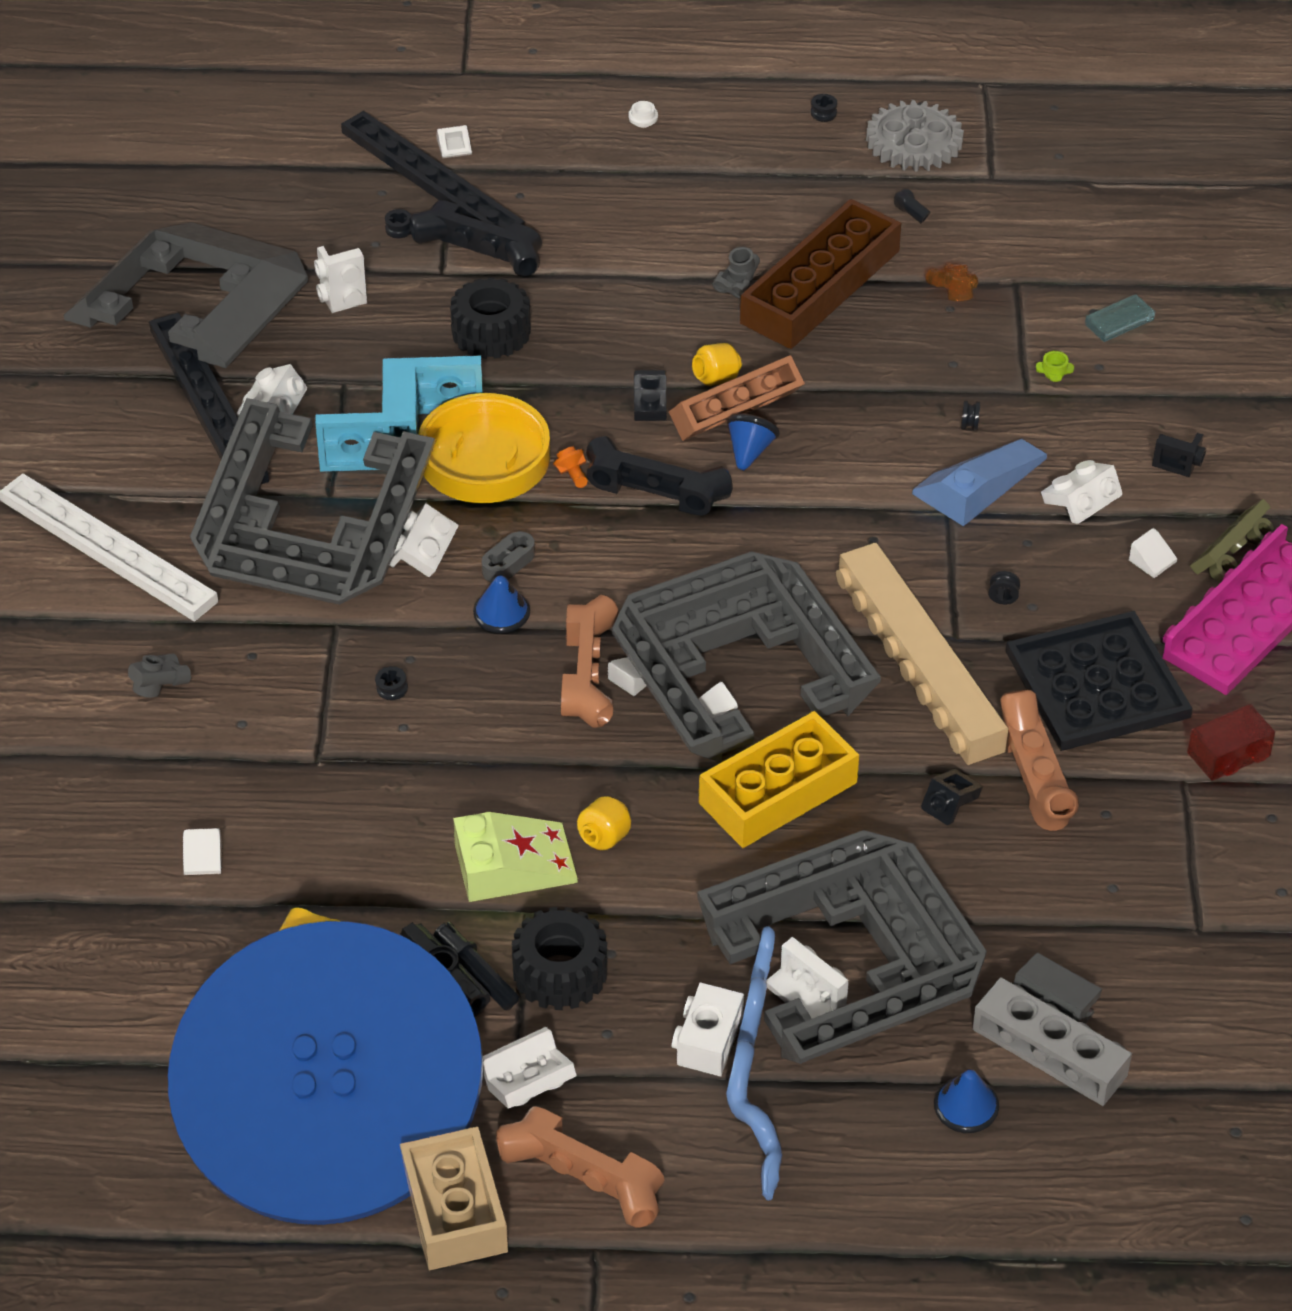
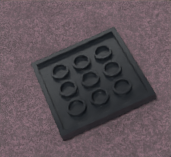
M1135 611L1009 641L1006 644V653L1026 690H1032L1036 693L1038 711L1060 751L1191 718L1193 708Z

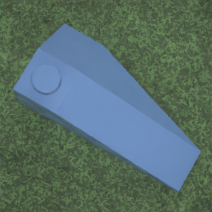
M1019 439L934 472L916 486L912 494L960 525L965 526L1045 461L1047 454L1025 440Z

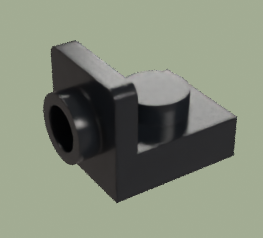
M639 370L634 372V421H667L666 371Z
M1197 433L1192 443L1160 434L1156 441L1152 466L1190 478L1195 466L1201 467L1205 458L1206 448L1202 447L1204 434Z
M952 769L931 779L921 809L945 825H950L954 822L960 806L979 799L983 786L958 770Z

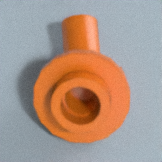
M574 446L557 453L558 459L554 461V467L557 468L560 474L568 472L576 487H585L588 480L580 466L586 463L584 451L582 449L575 450Z

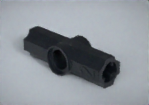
M412 922L402 928L401 936L421 946L450 972L465 994L474 1017L481 1014L490 1002V993L459 963L456 950L450 946L442 945L421 923L414 924Z

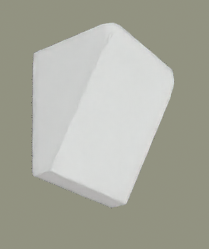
M467 125L437 129L436 137L442 159L472 155Z
M1152 528L1132 543L1129 561L1155 578L1175 564L1177 557L1159 532Z
M628 657L612 660L608 663V679L631 695L635 696L647 686Z
M723 682L716 684L698 698L711 719L738 709L735 699Z
M219 829L184 830V875L221 874L222 839Z

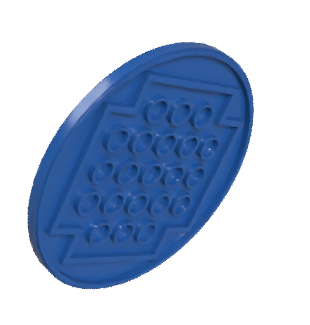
M345 921L307 923L283 929L249 944L216 969L193 997L176 1031L169 1058L168 1096L171 1114L177 1133L187 1153L200 1172L213 1186L244 1208L269 1218L297 1224L326 1225L349 1222L384 1211L411 1196L400 1144L469 1129L478 1106L482 1087V1044L474 1014L461 987L450 972L421 946L394 932L368 924Z

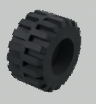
M488 277L486 280L480 278L474 280L473 283L468 282L463 285V288L455 291V296L451 298L450 306L453 341L458 344L459 349L462 351L467 350V353L471 356L479 355L485 359L487 357L496 359L502 355H512L514 350L519 351L523 348V344L528 342L529 335L531 334L530 300L526 291L523 288H519L518 284L514 282L508 283V280L502 278L496 280L495 277Z
M551 907L549 912L546 913L540 910L534 913L533 919L527 917L523 920L522 928L516 929L514 940H512L513 978L516 981L517 989L520 993H525V999L531 1003L537 1000L539 1007L547 1009L548 1005L554 1006V1010H563V1006H570L571 1009L579 1007V1002L581 1001L587 1004L593 1000V994L601 992L603 989L602 983H606L607 979L606 934L604 929H599V922L595 918L588 920L587 913L580 911L577 914L573 912V908L565 907L564 911L557 910V907ZM554 955L573 957V959L564 962L550 961L546 958Z

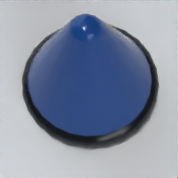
M733 414L726 420L730 431L736 465L739 470H746L772 441L780 435L776 425L758 416Z
M501 575L493 580L484 594L477 599L473 608L474 618L480 627L489 632L500 634L509 633L521 628L529 619L531 612L527 599Z
M970 1069L956 1078L945 1082L938 1089L934 1098V1110L939 1120L948 1128L961 1133H976L988 1128L995 1121L999 1112V1100L992 1087L984 1082L974 1070Z

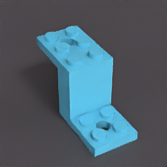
M481 356L383 359L381 413L316 414L315 424L320 472L379 470L365 467L363 462L373 432L400 438L403 431L418 434L419 414H430L441 404L460 396L483 393ZM451 382L457 384V386L446 388L443 384ZM356 440L359 443L348 445L344 441Z

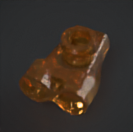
M948 263L943 269L932 268L926 274L928 284L948 288V299L951 301H965L973 298V289L978 285L977 276L969 272L968 266L964 264Z

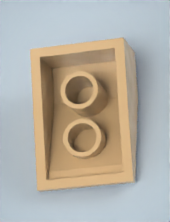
M473 1127L400 1144L418 1232L428 1270L507 1253V1225L479 1128Z

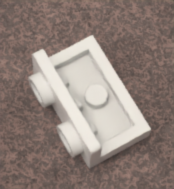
M324 246L317 247L318 260H314V267L320 279V284L316 285L320 301L322 303L326 302L331 313L366 304L364 257L361 250L356 248L329 256Z
M291 364L273 369L270 367L265 368L257 374L256 381L251 390L244 396V402L239 408L237 415H240L246 398L278 404L280 412L293 414L305 394L307 386Z
M1087 460L1077 464L1075 470L1071 473L1054 479L1052 485L1041 491L1045 504L1067 507L1071 522L1079 524L1122 495V489L1114 465Z
M426 503L417 513L411 511L403 528L405 532L399 538L390 566L394 567L402 559L427 577H430L436 571L459 525Z
M793 937L782 945L781 969L766 981L767 988L785 1003L799 998L812 1019L847 1005L849 980L846 979L839 969L829 966L817 956L811 947L802 945Z
M547 1027L483 1056V1073L488 1090L508 1109L513 1106L523 1105L530 1098L544 1091L556 1089L562 1086L565 1081L577 1076L573 1062L556 1049L552 1031Z

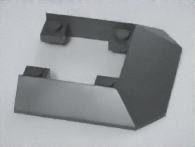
M190 222L149 231L64 314V320L90 328L98 320L116 326L133 309L132 298L124 295L150 269L168 274L184 257L228 270L219 279L220 289L230 293L204 319L185 314L168 333L170 342L196 349L198 360L227 368L308 282V276L296 251Z
M246 398L190 535V539L210 575L338 605L382 584L434 448L435 438L404 431L401 438L373 432L363 458L365 467L388 472L370 520L366 521L341 515L331 543L272 531L280 510L279 503L275 500L256 496L276 447L303 452L313 427L311 418L280 412L278 404Z
M752 551L629 594L612 628V634L689 751L722 763V754L754 743V732L738 709L711 719L685 680L706 671V661L701 653L754 634H758L768 649L793 640L820 677L816 681L802 685L800 694L812 712L815 711L820 717L843 710L848 717L881 681L878 672L797 562Z
M865 830L697 892V898L712 945L719 946L729 964L757 954L761 939L757 932L758 929L819 907L830 926L859 916L889 963L867 971L866 982L874 992L872 996L813 1019L799 998L764 1011V1021L781 1047V1058L799 1064L971 997L987 950L913 843Z

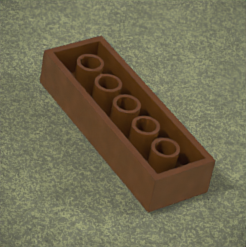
M849 199L741 294L740 324L792 349L899 252L902 223L853 199Z

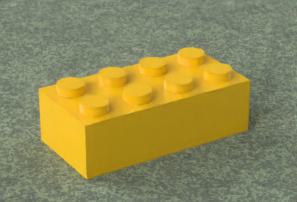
M813 711L700 774L699 804L742 848H745L855 785L858 780L859 754L824 719Z

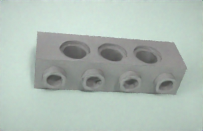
M1000 977L975 1007L972 1030L1101 1106L1106 1104L1128 1076L1132 1057L1131 1052L1118 1042L1110 1041L1096 1033L1087 1024L1077 1022L1060 1012L1054 1005L1045 1003L1027 993L1019 985L1012 984Z

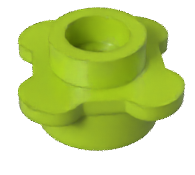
M1050 351L1044 355L1043 362L1036 364V371L1044 373L1053 382H1059L1064 375L1073 373L1074 365L1069 363L1068 356L1063 352Z

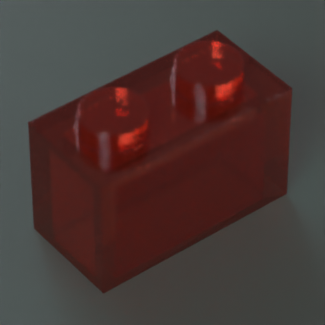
M1249 704L1193 728L1187 753L1209 779L1214 781L1225 775L1231 776L1239 769L1253 763H1260L1271 756L1276 732L1255 708Z

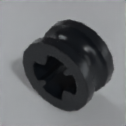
M818 94L812 98L811 116L815 120L828 122L835 119L837 116V99L834 96Z
M403 209L389 211L385 215L387 235L397 239L409 236L411 234L409 220L412 215Z
M964 401L961 429L965 430L970 426L973 430L978 431L980 402L976 401L975 404L971 405L968 401Z
M1007 571L993 574L990 578L988 592L990 599L1003 605L1016 602L1020 589L1019 577Z
M385 667L376 674L375 683L380 697L386 700H397L405 696L408 691L406 674L401 668ZM390 681H397V684L393 682L392 686H386L385 683L391 684Z

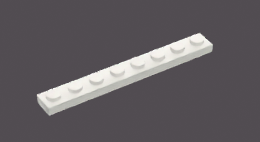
M21 474L0 490L1 502L194 622L218 603L217 592L25 474Z

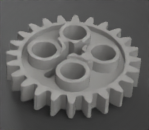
M912 100L910 105L900 101V106L898 107L890 103L888 110L879 108V114H872V120L868 121L866 141H868V149H873V156L881 155L880 162L882 163L890 160L892 168L901 164L904 171L908 166H912L915 172L919 170L920 166L930 171V165L933 164L941 168L942 161L949 164L951 163V157H958V150H962L964 130L961 129L962 123L956 122V115L948 116L949 109L939 111V104L928 107L927 101H924L921 105H917L915 100Z

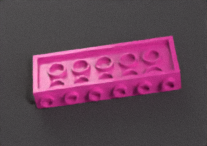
M1281 524L1273 533L1268 532L1254 551L1249 550L1245 554L1238 567L1229 569L1222 582L1216 588L1211 587L1196 607L1191 606L1187 610L1181 622L1168 628L1163 637V643H1165L1163 659L1227 695L1292 631V543L1286 541L1287 526Z

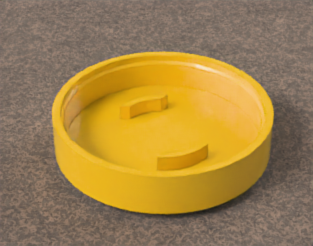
M475 393L451 399L435 408L425 418L418 435L435 438L436 441L423 474L425 479L439 492L465 502L494 503L522 495L543 478L550 463V433L542 415L526 402L503 394Z

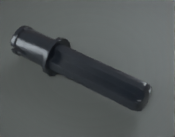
M449 921L447 924H441L435 930L433 936L442 945L450 946L456 950L459 963L490 993V996L503 1010H510L519 1001L517 993L476 952L477 944L475 942L467 941Z

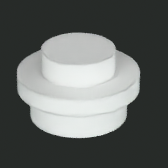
M638 101L632 105L628 118L632 124L646 128L657 122L658 112L651 102Z

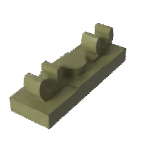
M1262 499L1244 511L1190 565L1193 571L1198 575L1209 568L1212 578L1217 582L1221 581L1226 571L1237 566L1236 560L1226 554L1228 551L1233 554L1247 543L1245 535H1247L1251 543L1256 545L1264 538L1263 534L1266 535L1274 529L1273 524L1268 519L1262 518L1271 508L1270 505Z

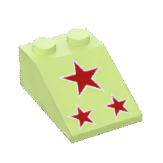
M495 812L453 818L455 848L469 902L578 883L569 845L561 822Z

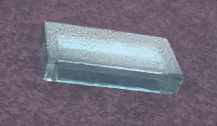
M1135 294L1087 315L1085 325L1103 342H1106L1153 321L1155 311Z

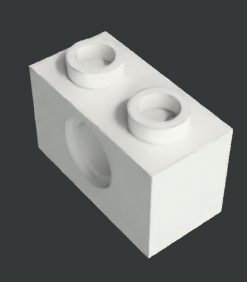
M699 983L695 997L688 996L683 1013V1018H686L684 1025H678L674 1032L672 1048L677 1049V1065L722 1076L743 1018V993Z

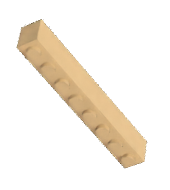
M877 542L840 554L839 569L836 571L840 587L848 591L852 597L855 609L863 613L868 621L871 632L879 636L887 655L895 659L904 680L910 681L915 688L918 700L922 705L928 707L932 713L935 725L938 729L944 730L953 751L956 754H960L967 765L1004 753L1006 750L1008 727Z

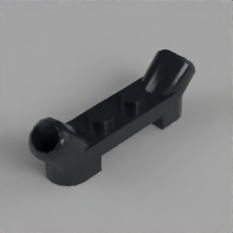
M444 200L437 201L430 210L414 213L410 217L411 235L418 244L441 240L510 262L515 274L520 277L530 276L539 268L540 259L537 252L542 247V240L539 234L530 227L514 223L508 230L461 215L460 205Z
M608 436L595 438L587 446L586 456L590 462L586 473L587 479L593 486L604 491L617 494L621 486L634 488L678 500L679 511L702 516L710 512L713 503L729 498L733 490L731 475L722 466L701 473L621 452Z

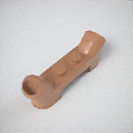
M599 595L586 605L568 604L567 646H579L577 674H563L561 716H579L592 728L606 725L612 718L614 709L613 700L593 685L599 684V663H593L594 658H600L601 637L598 636L613 627L619 615L616 603L608 596Z
M1032 690L1004 693L1000 698L1003 722L1008 727L1006 750L1008 753L1013 752L1030 796L1029 808L1034 821L1038 826L1049 831L1063 829L1068 825L1070 818L1077 813L1079 800L1076 793L1069 789L1039 716L1036 693Z
M541 1107L530 1108L520 1122L501 1125L496 1131L500 1158L506 1163L537 1158L549 1164L556 1172L564 1175L569 1174L583 1181L590 1189L597 1192L602 1191L618 1199L625 1222L632 1227L641 1228L648 1226L658 1217L660 1210L655 1195L664 1184L665 1179L660 1169L648 1160L630 1152L623 1163L563 1134L562 1117Z

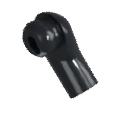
M903 189L895 194L894 204L899 210L908 213L919 223H923L927 219L930 211L915 199L911 190Z

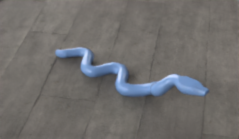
M766 926L762 930L751 975L748 997L740 1026L726 1096L731 1112L738 1120L751 1127L766 1156L761 1169L762 1196L769 1201L773 1199L774 1191L779 1182L782 1160L781 1145L769 1116L760 1107L751 1104L747 1098V1087L755 1050L754 1044L767 990L766 980L770 970L775 943L774 930Z

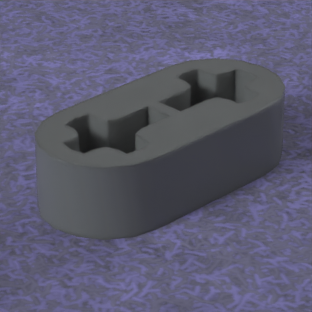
M521 531L513 532L506 536L482 557L483 577L489 582H493L500 575L504 576L507 580L533 560L535 556L534 538L529 533Z

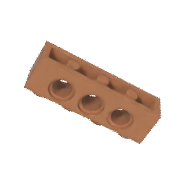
M789 355L684 400L670 410L669 414L682 441H685L726 423L727 418L733 414H747L791 395L805 383L792 356Z

